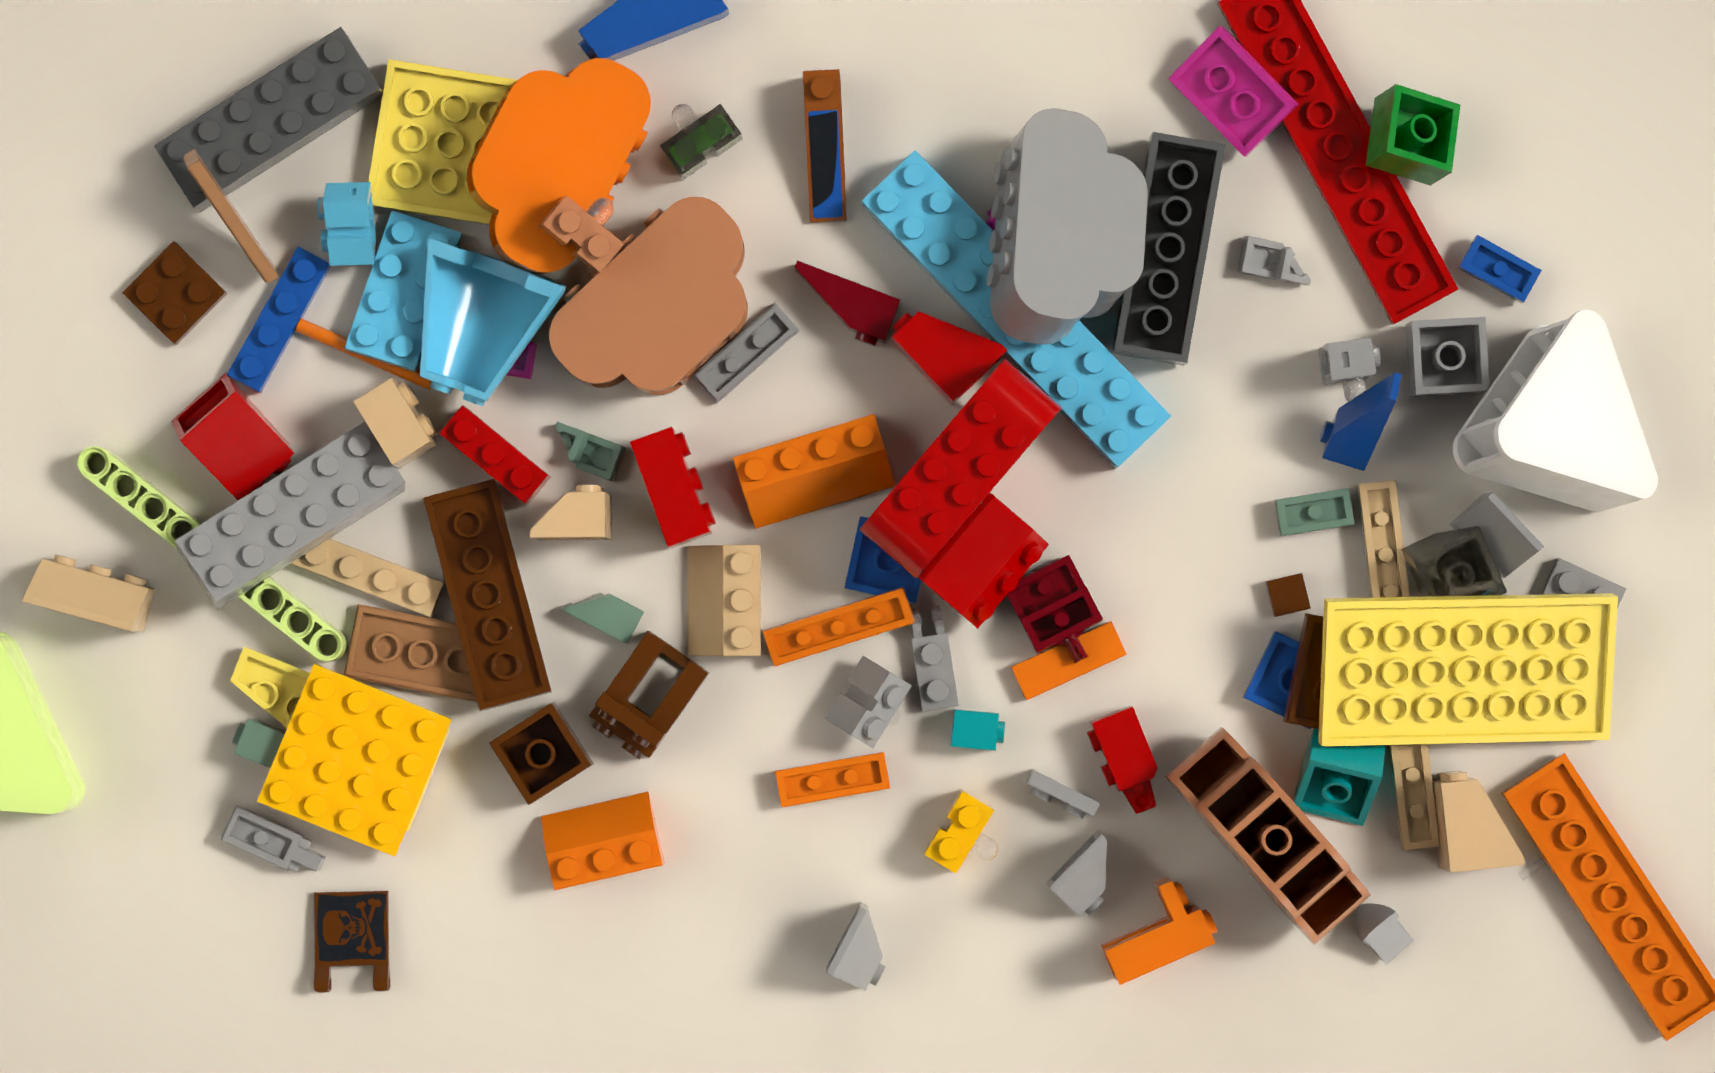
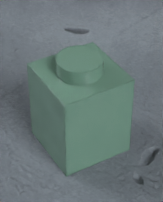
M254 718L248 719L246 724L240 723L235 732L232 743L237 746L234 754L271 768L286 731Z

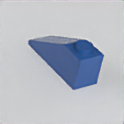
M1394 372L1338 408L1333 421H1326L1321 432L1320 442L1325 443L1323 459L1365 471L1396 403L1402 374Z

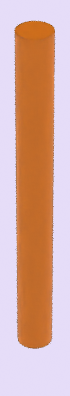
M302 318L298 322L296 332L431 390L430 385L432 381L420 377L419 369L415 373L346 351L345 345L348 338Z

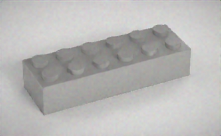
M364 421L176 539V548L218 610L403 493L406 482L396 467L391 464Z

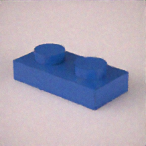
M1479 235L1474 237L1458 266V269L1521 304L1525 302L1542 271Z

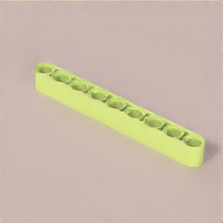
M91 446L85 448L80 453L77 466L81 474L175 548V540L178 539L176 528L181 522L187 521L192 529L202 524V522L111 451ZM100 453L105 459V467L100 473L94 474L90 470L89 461L95 454ZM129 476L134 481V490L130 495L124 497L118 490V483L123 477ZM157 498L163 504V513L159 518L152 519L147 513V506L151 500ZM271 576L238 596L315 658L321 661H335L344 656L348 644L345 635ZM269 589L275 590L280 598L278 606L273 610L266 609L262 602L264 593ZM301 611L308 617L309 624L304 632L298 633L292 628L291 619L295 613ZM328 634L334 636L338 643L336 652L329 656L324 654L320 648L321 639Z

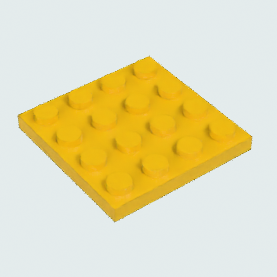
M314 663L257 802L395 857L452 719Z

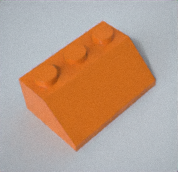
M649 791L541 816L546 857L554 890L659 867L665 864Z

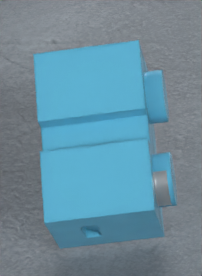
M371 182L326 183L324 197H318L317 212L319 220L325 219V228L327 230H321L322 252H328L329 265H374L377 241Z

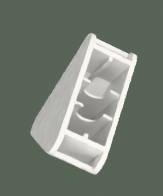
M1581 310L1572 314L1568 319L1551 325H1540L1531 329L1458 432L1453 442L1454 459L1465 473L1593 512H1601L1648 498L1654 494L1658 485V476L1606 323L1599 314L1592 310Z

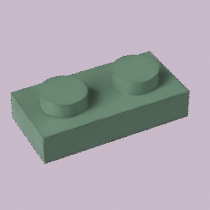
M1349 488L1275 500L1280 536L1355 524Z

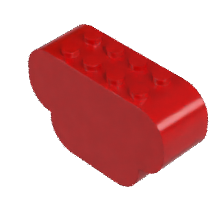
M1004 359L859 530L913 577L917 578L1062 407L1010 362Z

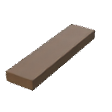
M193 149L183 155L187 170L264 282L269 284L277 279L279 276L274 264L196 150Z

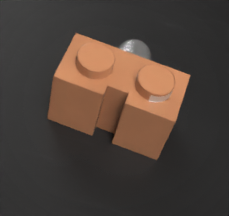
M567 195L563 196L538 225L561 246L566 245L568 242L576 248L572 255L595 274L601 273L624 245L622 241L604 227L605 223L614 213V205L607 198H598L585 211Z

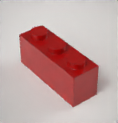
M464 405L459 408L439 433L524 504L529 505L551 478L549 474Z

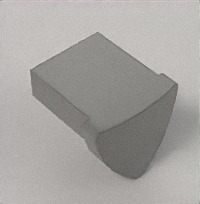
M1361 904L1357 907L1355 918L1358 936L1364 945L1369 944L1378 957L1387 965L1414 940L1397 920L1399 915L1395 910L1381 904Z

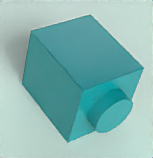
M954 709L951 746L996 751V743H1003L1005 721H998L999 713Z

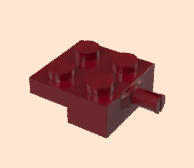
M1067 555L1020 579L1015 589L1009 592L1007 597L1036 654L1052 646L1065 644L1075 664L1081 661L1075 647L1082 660L1089 657L1078 637L1086 629L1102 622L1103 618L1070 555Z

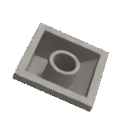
M1098 831L1046 882L1048 887L1078 916L1084 911L1090 915L1104 901L1100 895L1105 891L1107 839Z
M860 902L826 966V973L866 991L869 983L876 986L886 966L880 963L883 955L868 906Z

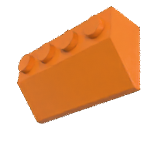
M874 414L733 457L755 529L895 486Z

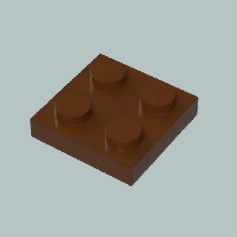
M175 241L122 292L175 345L228 294Z

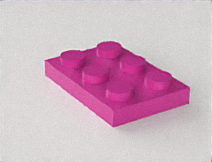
M1219 26L1168 78L1244 157H1247L1298 105L1223 26Z

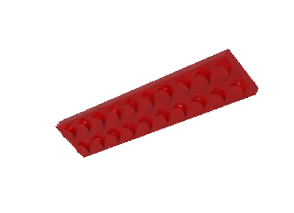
M1219 1L1217 5L1237 42L1298 103L1295 109L1282 121V124L1391 324L1394 325L1459 290L1397 175L1366 166L1370 126L1302 1Z

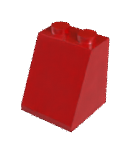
M920 311L913 317L907 312L892 327L894 335L891 338V343L951 406L1004 357L1007 349L999 343Z
M227 373L222 375L171 421L182 444L237 501L264 485L263 481L273 472L278 474L290 464V457L295 454L287 440Z

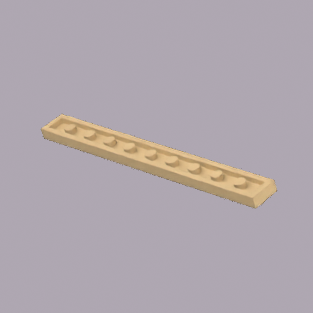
M1396 480L1358 484L1371 598L1410 597ZM1428 744L1389 745L1401 850L1440 846Z

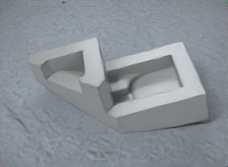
M1244 236L1238 273L1300 285H1310L1311 282L1308 274H1304L1294 258L1295 253L1291 247H1285L1283 243Z

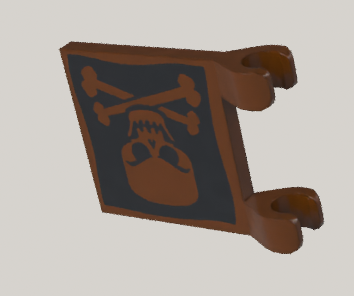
M389 891L314 892L315 992L331 991V966L374 965V990L388 991L391 987L389 966Z

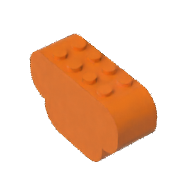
M596 58L581 63L565 76L549 70L530 72L507 89L468 164L466 172L467 187L472 198L483 209L493 213L489 223V238L493 249L504 261L534 274H546L565 268L576 258L572 255L576 248L568 242L566 245L561 246L538 226L563 196L567 195L595 220L597 217L600 218L606 215L614 199L613 196L609 195L613 185L617 186L618 183L621 184L631 166V164L626 162L630 152L634 153L635 150L638 151L648 133L643 127L650 113V93L643 79L634 71L613 60Z

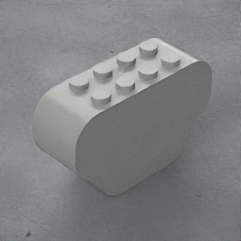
M1056 108L1045 109L1034 114L1005 148L1000 162L997 163L994 171V184H998V194L994 198L991 209V216L996 218L995 230H993L989 241V251L993 253V265H990L987 273V286L991 287L990 308L992 316L1003 332L1019 341L1035 344H1052L1063 339L1082 317H1097L1107 312L1116 303L1117 299L1140 278L1144 266L1148 189L1142 172L1133 162L1123 156L1108 153L1107 142L1102 130L1089 117L1077 112Z

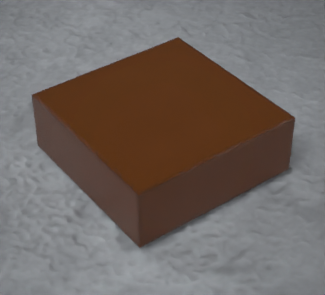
M1302 573L1265 581L1274 617L1311 609Z

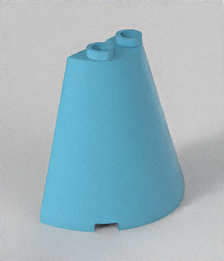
M430 238L427 246L420 377L431 380L430 387L451 394L452 389L455 388L464 393L463 400L484 406L485 401L489 400L565 292L566 285L556 284L553 279L528 272L505 261Z

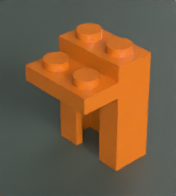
M1165 876L1153 882L1167 913L1166 917L1100 945L1114 978L1119 985L1216 943L1212 934L1217 933L1218 930L1210 912H1207L1206 909L1201 910L1195 904L1184 908L1183 906L1188 905L1189 901L1181 883L1179 884L1178 881L1173 883L1171 879Z

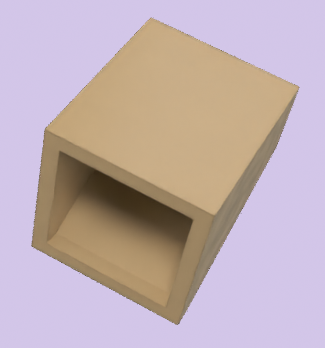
M1450 771L1439 773L1440 780H1432L1440 846L1437 847L1440 869L1453 873L1525 865L1521 851L1478 779L1468 777L1467 772Z

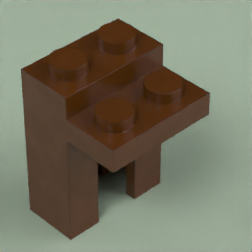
M647 631L610 686L596 701V706L589 714L595 720L592 727L608 738L613 733L625 741L622 748L636 758L640 759L643 754L650 758L710 672L651 631ZM663 653L683 667L684 670L653 715L649 716L628 700L659 655Z

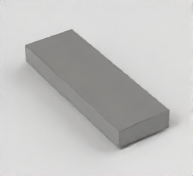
M774 303L699 369L693 377L718 404L800 330L780 307Z

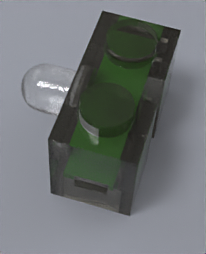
M678 104L672 110V119L680 132L661 144L660 147L680 178L685 180L708 164L705 156L712 151H715L717 156L743 140V137L721 104L700 118L697 117L689 105Z

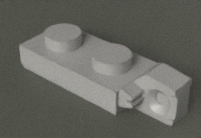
M238 805L235 806L221 837L222 841L286 870L299 871L300 866L304 865L312 870L320 871L326 858L309 849L312 841L304 838V835Z

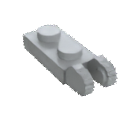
M941 605L932 606L933 610L931 611L936 635L922 637V621L918 608L911 609L915 622L912 624L914 638L911 639L922 712L959 706L948 633L944 631Z

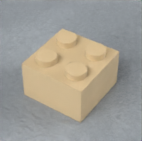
M390 378L353 401L392 465L402 468L438 445L434 437L439 433L428 416H425L423 413L419 415L414 407L419 403V400L408 384L406 385L404 382L399 383Z

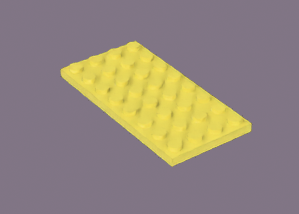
M1614 593L1324 598L1318 743L1321 746L1609 740L1618 596Z

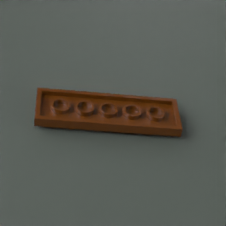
M495 479L424 497L426 511L479 711L551 693V686Z

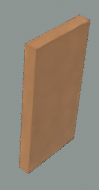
M362 604L357 605L344 670L345 676L477 702L456 623Z

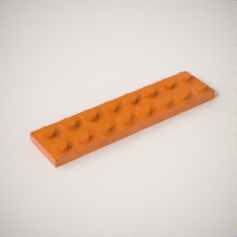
M1561 753L1502 792L1501 794L1663 1040L1668 1041L1715 1010L1714 978L1566 754Z

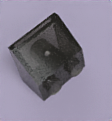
M1479 526L1434 533L1401 549L1421 597L1486 596L1507 593Z

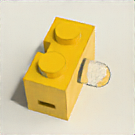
M961 790L946 814L947 818L951 820L946 830L939 826L926 847L924 855L955 874L969 852L984 860L993 859L998 854V844L995 840L983 834L982 830L995 810Z

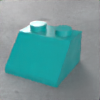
M1314 728L1304 753L1293 802L1301 811L1363 826L1382 779L1385 746H1321L1318 743L1319 729Z

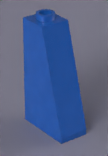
M618 0L578 30L583 39L578 44L590 60L597 57L615 61L724 19L729 15V9L722 0Z

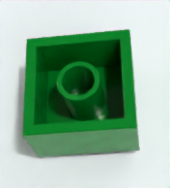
M1398 84L1393 85L1374 98L1366 166L1430 186L1452 173L1461 105Z

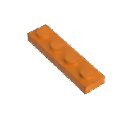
M903 586L763 631L775 667L913 624L915 619Z

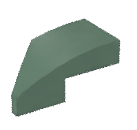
M557 422L555 427L563 439L570 462L575 463L576 468L614 482L626 447Z
M598 593L592 595V598L574 604H566L562 609L564 612L628 644L644 613L641 609L610 593L606 595Z

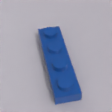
M299 246L297 247L229 369L228 376L260 393L262 392L295 333L298 322L305 315L331 268L328 262Z

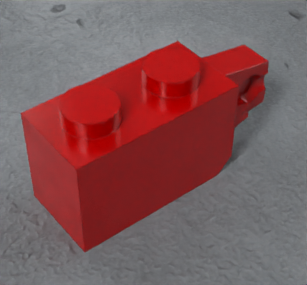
M1128 706L1091 721L1090 724L1093 730L1088 731L1087 735L1094 752L1102 751L1106 764L1100 767L1108 787L1115 785L1119 792L1122 791L1135 814L1154 808L1156 802L1150 779L1154 778L1158 767L1133 706Z

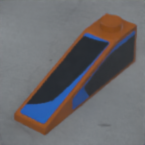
M840 69L803 71L810 223L847 221Z

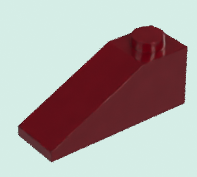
M797 260L794 267L795 271L848 329L857 333L855 336L856 340L874 347L877 341L885 344L901 299Z

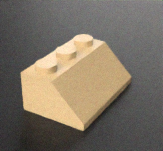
M576 485V492H567L530 529V538L536 540H612V496L603 492V488L599 485Z
M761 545L688 546V656H762Z
M55 554L53 560H41L23 597L22 602L127 631H144L155 589L146 586L147 579L125 574L124 580L110 577L111 569L90 564L89 570L75 567V559Z

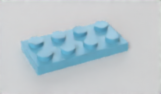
M391 210L374 265L372 266L345 345L346 351L416 373L421 359L428 242L432 238L459 246L462 238L461 232Z

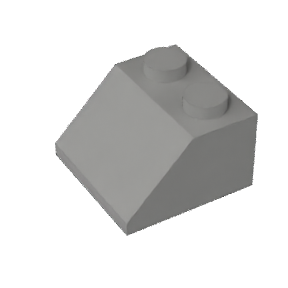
M1494 492L1481 494L1449 524L1455 530L1452 537L1465 550L1471 547L1480 557L1477 561L1478 565L1490 577H1493L1495 574L1499 578L1507 577L1544 547Z

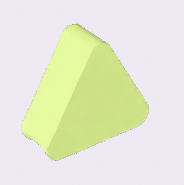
M0 632V811L57 814L70 811L82 802L85 795V784L18 643L10 635Z

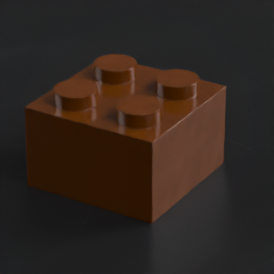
M555 702L550 703L489 742L528 805L594 765Z

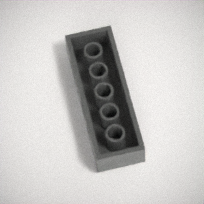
M339 27L158 142L154 147L193 208L202 212L210 207L211 203L187 170L183 155L195 149L226 195H229L381 98L383 89L342 27Z
M1152 132L1149 138L1143 172L1148 189L1144 266L1137 282L1121 296L1111 353L1180 366L1187 364L1225 153V144Z

